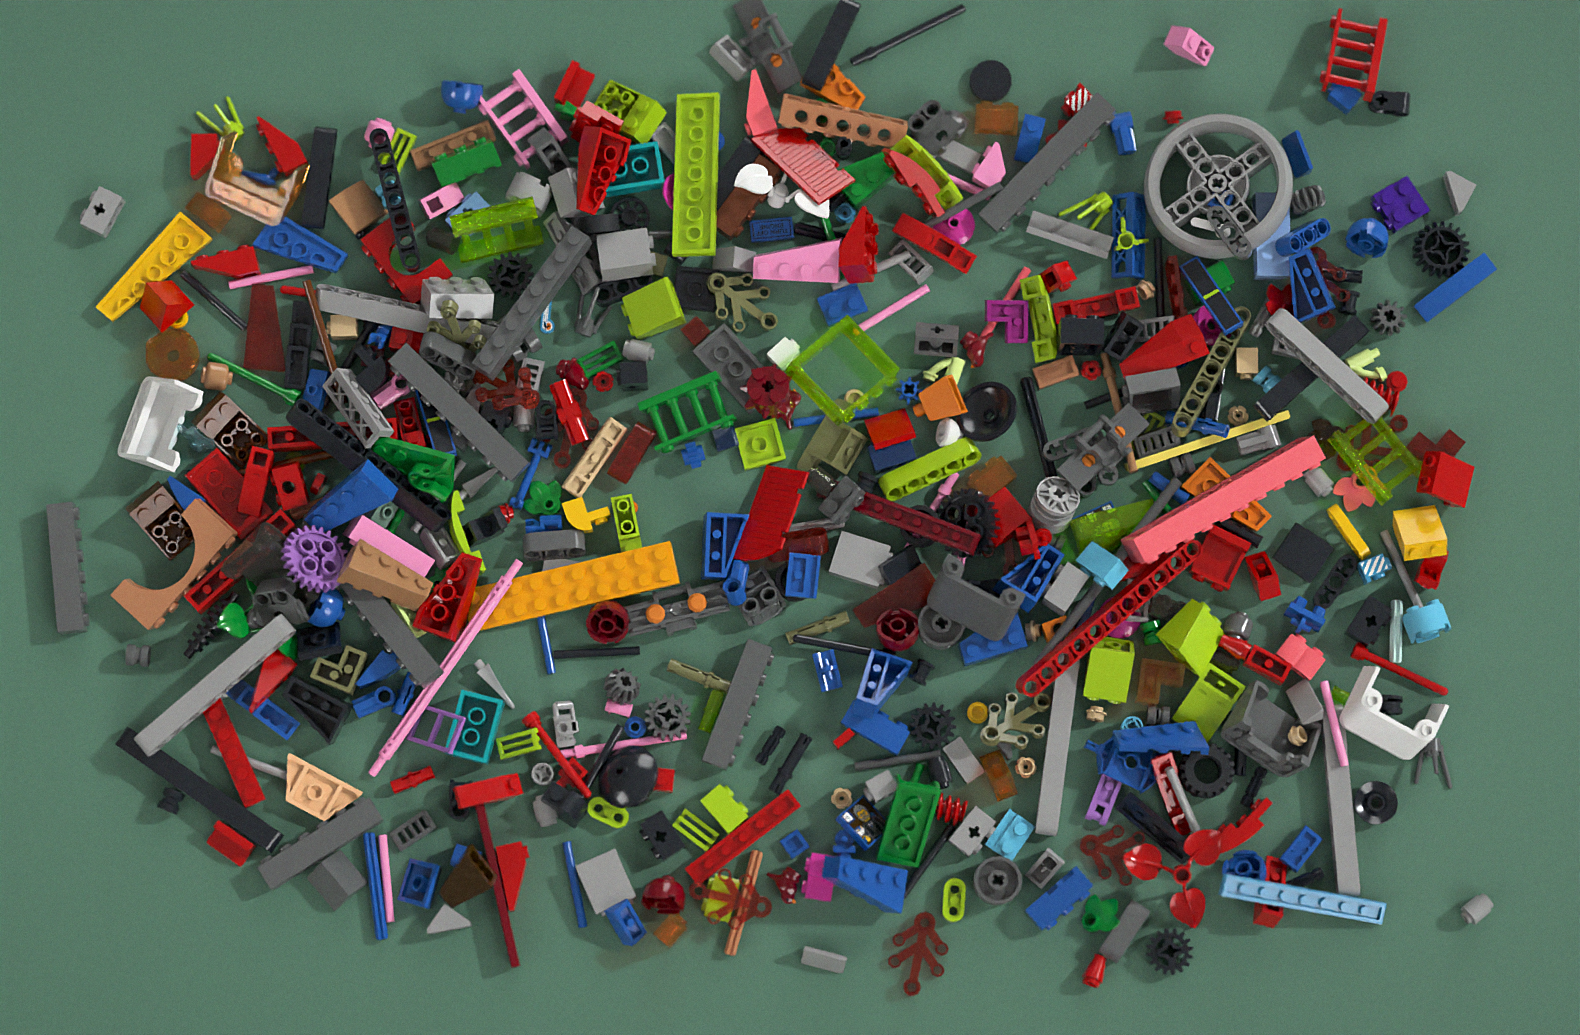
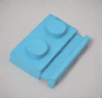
M1009 809L985 845L998 855L1012 861L1035 826Z

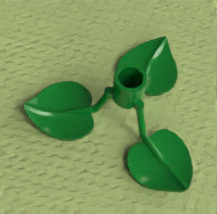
M258 567L250 570L246 577V584L252 595H254L261 581L270 579ZM236 603L228 604L222 611L217 623L218 628L226 630L231 636L237 638H244L247 634L259 632L262 629H251L247 623L248 615L246 614L253 608V604L245 611ZM296 634L278 648L283 655L292 660H296L298 656Z

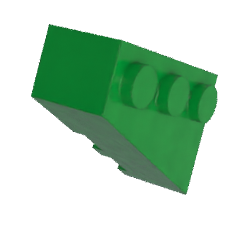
M483 136L475 139L473 145L466 147L464 144L454 148V152L446 155V152L434 156L435 160L431 161V164L441 187L466 179V177L475 173H483L485 169L496 166L497 168L502 166L490 138L486 139Z
M883 152L838 169V171L845 169L855 179L854 183L842 190L847 197L846 201L854 207L855 211L894 179L896 173L892 167L889 168L884 162L883 157L885 156Z

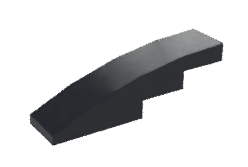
M293 301L284 388L305 390L314 327L313 315L307 301Z

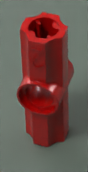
M567 379L549 385L557 405L558 417L562 425L565 426L571 445L573 446L588 440L589 435L582 421L581 409L577 400H574Z

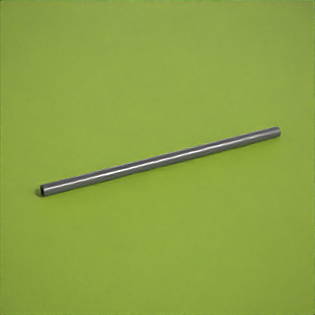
M1172 478L1131 533L1156 519L1182 483L1178 479ZM1123 544L1114 555L1122 562L1128 556ZM1094 581L1032 663L1033 665L1066 638L1103 587Z

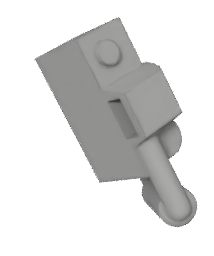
M571 700L554 702L552 707L558 749L574 747L576 743L574 734L579 732L574 704ZM569 709L570 714L559 715L558 710ZM572 723H576L577 731H573Z

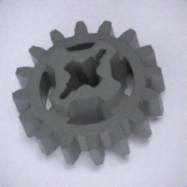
M663 694L662 700L655 697V704L649 702L648 707L651 710H645V715L649 716V718L645 719V724H650L647 728L648 732L654 730V738L661 735V741H664L665 737H669L671 742L675 735L679 739L681 738V731L687 733L688 729L685 725H691V721L686 718L691 717V712H686L688 704L682 705V698L676 701L674 694L671 695L670 699H667L666 694ZM666 705L663 709H658L660 706ZM674 707H677L681 714H677ZM667 714H671L669 722L665 721ZM654 720L660 723L661 729L656 726ZM674 726H679L678 728L669 731L670 728Z

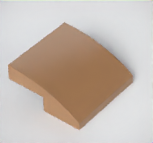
M364 180L353 184L329 200L330 205L354 235L389 214L388 210L384 209L381 201Z

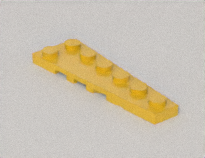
M179 212L99 302L96 308L114 322L142 299L146 282L164 281L213 239L183 213Z

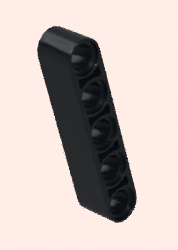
M839 0L803 76L802 84L820 92L822 91L857 17L861 3L854 0Z
M315 126L302 214V227L322 230L325 228L337 142V129Z

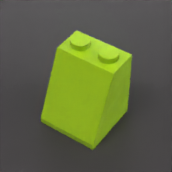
M664 277L622 298L624 302L621 305L625 317L629 316L631 324H628L631 336H636L638 340L686 323L673 283L668 277Z
M1192 598L1156 635L1177 662L1200 677L1204 673L1225 633L1220 627L1222 623L1209 613L1211 611L1209 606L1203 601L1199 603Z
M1105 637L1088 651L1083 696L1093 701L1105 699L1113 704L1126 703L1135 655L1134 641Z

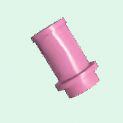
M608 698L604 711H608V714L615 713L629 718L633 704L624 703L620 706L618 701L612 703V699Z

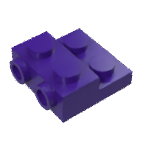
M1408 176L1392 185L1390 184L1371 198L1372 208L1376 213L1381 214L1384 226L1388 231L1391 230L1393 234L1430 212L1429 207Z

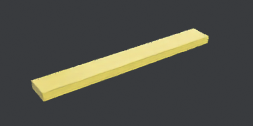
M1284 410L1277 413L1268 422L1264 418H1260L1230 428L1226 438L1212 434L1136 459L1137 469L1289 419V411ZM1124 463L1125 470L1129 472L1127 463Z

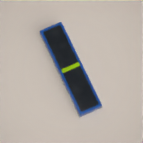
M1198 256L1179 266L1180 272L1225 336L1243 326V321Z
M416 389L415 394L432 449L457 456L447 420L444 422L436 414L437 409L433 405L428 407L420 399L422 394Z

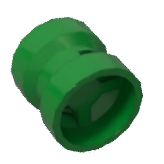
M1160 620L1139 625L1145 637L1143 639L1144 646L1162 643L1156 635L1162 627Z

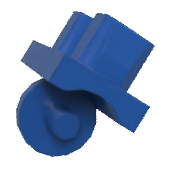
M1298 596L1289 604L1284 615L1291 618V624L1297 626L1295 630L1297 634L1302 629L1308 633L1311 629L1319 632L1326 621L1324 619L1326 610L1320 606H1315L1312 612L1305 609L1308 601L1301 596Z
M831 649L812 654L821 692L843 687L834 650Z
M845 829L837 832L835 836V843L837 845H833V852H837L838 857L851 859V853H855V846L852 845L854 839Z

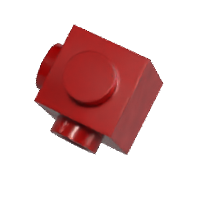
M1068 261L1054 264L1039 274L1048 293L1058 290L1062 293L1072 287L1071 283L1077 280Z

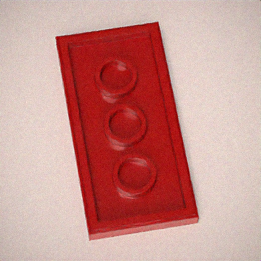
M218 448L213 450L185 475L218 515L238 533L237 536L240 540H243L274 513L264 500L259 517L237 512L244 477Z

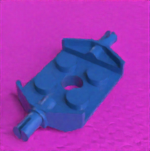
M1112 737L1099 745L1089 739L1086 741L1084 748L1097 754L1096 760L1099 775H1107L1138 790L1139 794L1157 783L1150 759L1160 756L1159 753L1148 749L1147 752L1118 751ZM1127 757L1134 758L1136 762L1134 768H1129L1126 765Z

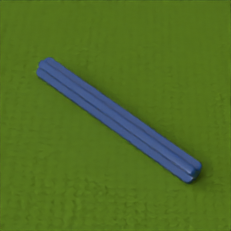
M373 832L363 834L375 935L377 940H384L388 938L376 838Z

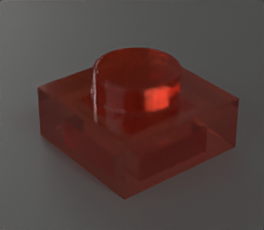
M697 316L681 329V332L694 346L711 333Z

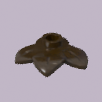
M1316 419L1312 421L1314 431L1310 432L1307 436L1315 437L1325 456V459L1322 461H1327L1335 456L1337 447H1340L1345 442L1346 434L1342 428L1332 426L1327 420ZM1332 433H1337L1339 439L1334 440L1331 436Z

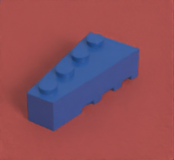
M367 459L314 504L304 520L310 526L314 525L316 531L323 527V532H326L392 501L398 488Z
M824 857L823 879L842 889L848 890L852 895L866 900L871 905L877 906L883 912L902 914L908 870L845 857Z

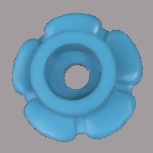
M842 203L835 209L838 222L850 223L853 221V216L856 212L850 204Z

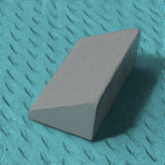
M728 35L715 42L709 50L710 55L736 81H739L754 67L749 61L751 58Z
M442 527L439 532H432L427 528L422 530L419 538L435 560L434 562L439 570L453 564L461 553L445 528Z
M1307 679L1301 680L1286 691V695L1302 725L1323 719V708Z
M806 946L801 963L841 974L844 971L847 958L843 955Z

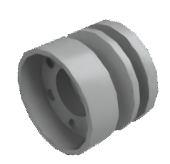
M1052 476L1042 480L1027 509L1036 529H1048L1051 531V534L1063 532L1068 528L1079 505L1080 494L1062 477Z

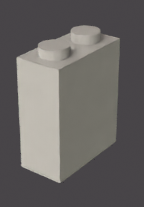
M647 228L596 235L603 282L654 275L653 266H657L655 253L650 252V249L654 248L652 235L648 236Z
M841 531L829 569V575L878 590L879 584L884 585L885 582L878 566L893 556V553L890 552L891 546Z
M616 849L575 866L596 915L601 914L604 917L606 916L604 911L624 899H628L630 904H633V899L637 898Z

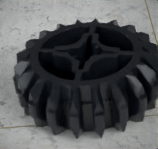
M1441 221L1439 227L1436 222H1433L1431 227L1425 225L1424 231L1420 230L1418 232L1419 237H1415L1413 240L1417 245H1413L1412 250L1417 251V253L1413 254V258L1420 259L1416 266L1424 265L1421 270L1423 273L1428 269L1430 270V277L1436 272L1439 279L1443 273L1446 278H1449L1450 272L1456 274L1458 269L1464 268L1463 263L1468 261V257L1465 255H1468L1470 250L1464 248L1469 245V241H1462L1466 234H1458L1460 227H1457L1454 231L1452 223L1445 227V222ZM1434 235V246L1425 250L1426 239ZM1443 235L1449 237L1453 242L1445 241ZM1439 246L1441 249H1445L1443 254L1441 251H1437ZM1457 250L1456 260L1448 264V253ZM1429 258H1436L1439 262V265L1433 263Z

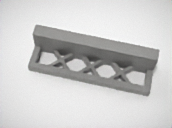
M1033 210L1026 230L1028 233L1105 259L1108 257L1114 239L1112 236Z
M556 211L543 222L556 247L571 226L579 230L578 218H570L572 224H570L564 217H560L559 212ZM593 243L587 251L591 255L592 260L584 255L572 272L583 295L590 293L597 286L606 283L602 279H598L595 273V269L601 273L599 254Z
M337 368L323 384V388L364 447L371 448L379 437H390L394 430L369 394L355 379L356 376L352 370ZM335 381L339 383L338 393H335L331 387ZM344 395L350 399L349 408L344 406ZM355 411L360 413V424L355 422ZM366 427H369L373 432L369 439L365 436Z

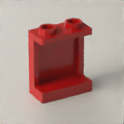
M1426 451L1416 492L1430 494L1439 498L1448 507L1465 508L1474 466L1442 451Z
M1212 524L1213 527L1209 529L1202 543V553L1193 562L1188 573L1192 574L1191 578L1203 583V581L1212 584L1211 588L1218 592H1223V590L1227 592L1251 543Z

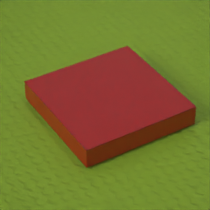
M905 408L864 420L875 450L916 438L914 428Z

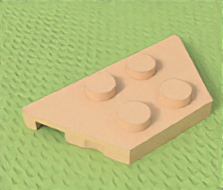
M290 753L288 754L286 801L325 821L362 795L363 792L302 759Z

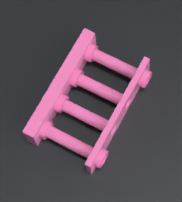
M520 69L512 73L514 79L512 85L487 102L481 96L477 107L483 116L486 114L489 116L514 151L515 155L513 158L519 166L524 165L527 170L530 168L527 159L533 156L535 152L532 147L521 152L515 144L516 141L538 126H544L545 124L550 129L549 133L561 146L568 142V137ZM516 91H522L525 94V101L500 118H497L491 108ZM534 107L538 113L536 115L537 118L512 135H509L503 125L528 108L532 109Z

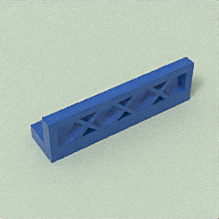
M1136 192L1113 195L1112 237L1114 239L1112 242L1111 278L1131 277L1137 280L1145 279V243L1133 245L1130 249H1124L1122 253L1120 250L1114 251V247L1118 245V237L1121 234L1119 229L1121 217L1125 218L1126 231L1131 232L1135 239L1145 238L1146 204L1144 195ZM1126 199V207L1122 211L1120 209V200ZM1124 261L1125 272L1119 273V265Z

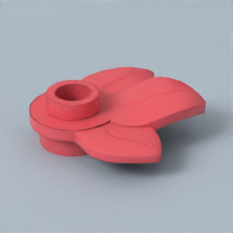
M1357 471L1351 477L1341 478L1333 488V494L1343 496V504L1348 512L1356 510L1362 503L1372 507L1376 499L1375 491L1370 486V476L1363 471ZM1357 479L1363 480L1362 486L1357 485Z

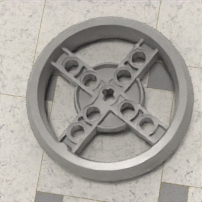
M1232 114L1203 115L1192 118L1175 127L1155 148L1148 162L1144 177L1145 204L1148 214L1158 231L1177 248L1198 257L1211 259L1234 257V255L1222 240L1198 238L1180 229L1200 213L1207 215L1208 210L1211 208L1207 206L1210 200L1216 197L1251 243L1252 250L1267 241L1282 224L1288 212L1293 193L1292 169L1280 143L1258 123ZM1212 133H1231L1245 137L1256 143V145L1236 159H1233L1226 155L1209 156L1196 138ZM1192 150L1199 152L1195 157H1190L1188 153ZM1178 151L1192 169L1187 179V194L1164 209L1160 196V180L1168 160ZM1251 158H1257L1259 160L1254 165H1250L1247 163L1248 160ZM1272 163L1277 179L1276 196L1269 212L1259 222L1245 204L1250 191V178ZM1204 166L1211 168L1208 173L1200 171ZM1234 170H1238L1241 172V174L1238 177H1232L1230 175V173ZM1218 183L1219 185H1222V187L1219 189L1218 187H1215L1214 184ZM1229 194L1235 196L1236 203L1232 206L1224 203L1225 198ZM1199 195L1206 196V199L1202 202L1195 200ZM1182 207L1189 209L1186 214L1178 213V210ZM1215 212L1213 213V217H1221L1220 215L1222 213L1217 214ZM1241 215L1249 217L1246 222H1239L1238 218ZM1237 240L1235 242L1239 249L1237 253L1243 252L1245 254L1247 246L1242 247Z

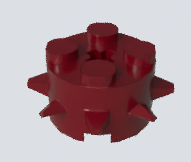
M772 364L771 367L753 368L747 385L740 386V389L747 392L749 397L744 406L745 409L755 408L758 413L762 414L763 419H766L768 415H776L779 411L783 414L788 413L786 408L789 406L791 398L798 396V393L790 388V382L794 377L793 373L785 374L784 371L776 368V364Z

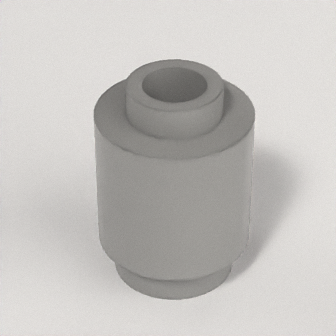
M626 339L622 356L636 362L646 361L647 364L649 360H653L655 348H652V343L636 339Z
M526 399L516 400L513 411V427L517 428V431L529 432L530 428L535 426V406H533V401Z
M1317 467L1313 470H1308L1303 475L1306 479V484L1317 497L1321 495L1326 497L1334 490L1332 488L1334 482L1322 468Z
M543 795L535 797L536 801L532 802L537 823H540V827L556 824V818H558L557 811L540 801Z
M1484 893L1476 895L1461 907V917L1466 923L1476 925L1491 912L1494 905Z

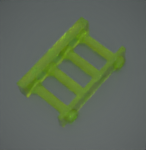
M533 196L449 216L454 238L459 236L462 238L463 243L457 245L461 264L544 244L540 225L533 226L532 219L538 218ZM524 222L525 229L512 230L511 224ZM503 226L504 234L492 236L490 229ZM482 231L483 239L471 241L469 234Z
M1383 416L1374 424L1363 419L1346 433H1341L1340 430H1337L1327 439L1381 506L1393 497L1391 490L1407 477L1413 474L1418 478L1422 467V462L1418 458L1413 457L1382 419ZM1372 424L1380 434L1361 449L1355 450L1350 444V440ZM1386 440L1393 451L1374 466H1368L1364 461V456ZM1399 457L1407 467L1386 484L1382 483L1377 477V473Z

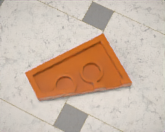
M835 63L821 92L800 82V86L834 105L859 110L865 101L863 93L850 79H847L839 71V67Z

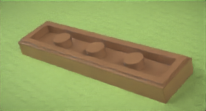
M486 120L410 150V154L417 171H421L431 167V161H434V156L444 152H446V155L454 152V148L464 144L466 147L473 145L475 139L483 136L486 139L490 138L492 142L496 141L489 121Z

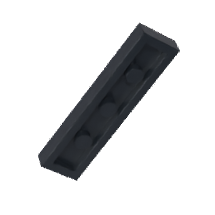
M1129 792L1116 809L1183 865L1190 857L1183 848L1186 838L1134 794Z

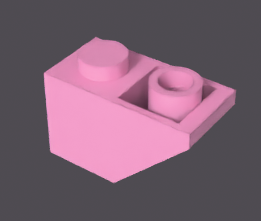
M1171 26L1164 45L1176 55L1202 66L1207 65L1214 50L1212 45L1191 28Z
M995 142L993 147L990 145L987 147L983 154L985 159L981 164L977 163L971 172L973 174L972 182L983 189L999 181L1001 183L1005 178L1006 171L1000 144Z
M455 182L419 199L418 202L427 219H432L462 202L464 196Z

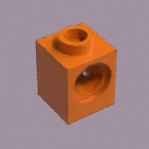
M1066 615L1041 624L1040 627L1046 643L1055 634L1053 627L1055 625H1062L1067 618ZM1075 627L1072 628L1068 635L1075 630Z

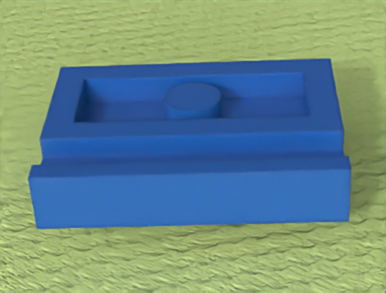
M857 283L847 285L817 298L828 327L868 312Z
M789 553L785 596L817 598L821 556Z

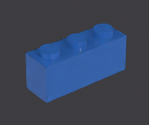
M853 700L841 721V725L850 728L856 734L897 756L910 734V731L907 730L908 726L900 721L894 723L888 720L889 715L880 710L872 719L851 713L855 701Z

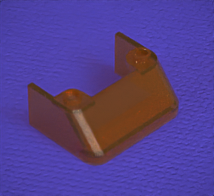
M233 131L223 136L205 185L206 195L216 202L267 225H278L284 220L300 195L310 165L304 164L295 169L291 179L283 181L279 189L276 190L241 174L244 167L243 160L239 155L231 152L237 132Z

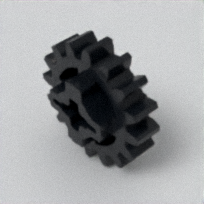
M511 252L508 253V257L501 253L500 260L493 259L495 266L489 265V270L493 272L487 274L489 279H493L489 284L491 287L496 286L494 289L495 293L502 291L501 295L503 298L506 294H509L510 298L513 299L515 293L520 297L521 291H525L527 284L529 285L532 281L529 278L534 277V272L529 271L533 267L531 264L526 265L528 261L526 257L522 260L520 259V253H517L515 257L512 256ZM509 262H515V263H518L519 265H518V266H514V265H511ZM503 266L502 272L497 276L499 268ZM511 271L514 274L513 279H510L508 272ZM525 274L523 282L519 285L520 278ZM507 284L512 286V288H505L502 285Z
M935 702L932 703L931 707H928L925 703L924 710L917 708L918 715L912 714L911 716L915 722L909 723V726L914 728L910 734L917 735L915 742L917 743L921 740L923 748L926 744H929L930 750H933L934 745L937 744L940 749L942 748L941 742L949 744L947 737H954L955 735L951 732V730L956 729V725L951 724L955 717L948 716L951 710L944 711L943 704L937 708ZM933 712L941 714L943 718L934 716ZM925 715V723L918 726L920 718ZM930 719L934 724L938 723L936 732L932 728H927L930 724ZM947 726L945 735L941 737V728ZM926 733L932 736L933 740L926 739L921 734Z
M1165 928L1164 934L1157 931V938L1152 936L1149 938L1153 943L1152 945H1146V948L1151 949L1146 954V957L1152 958L1149 965L1156 964L1155 971L1161 968L1163 969L1162 975H1166L1167 971H1170L1171 975H1175V969L1181 973L1183 972L1182 965L1189 967L1190 964L1186 960L1193 958L1189 954L1193 947L1187 946V943L1191 940L1190 938L1183 939L1184 932L1177 935L1176 928L1171 933H1169L1168 928ZM1172 937L1177 939L1182 946H1177L1173 943ZM1163 939L1162 947L1155 950L1157 943ZM1168 946H1170V949L1179 950L1173 953L1171 958H1169L1168 954H1160V952L1168 949ZM1184 954L1180 963L1176 965L1178 955ZM1161 957L1164 959L1167 966L1161 964L1157 958Z

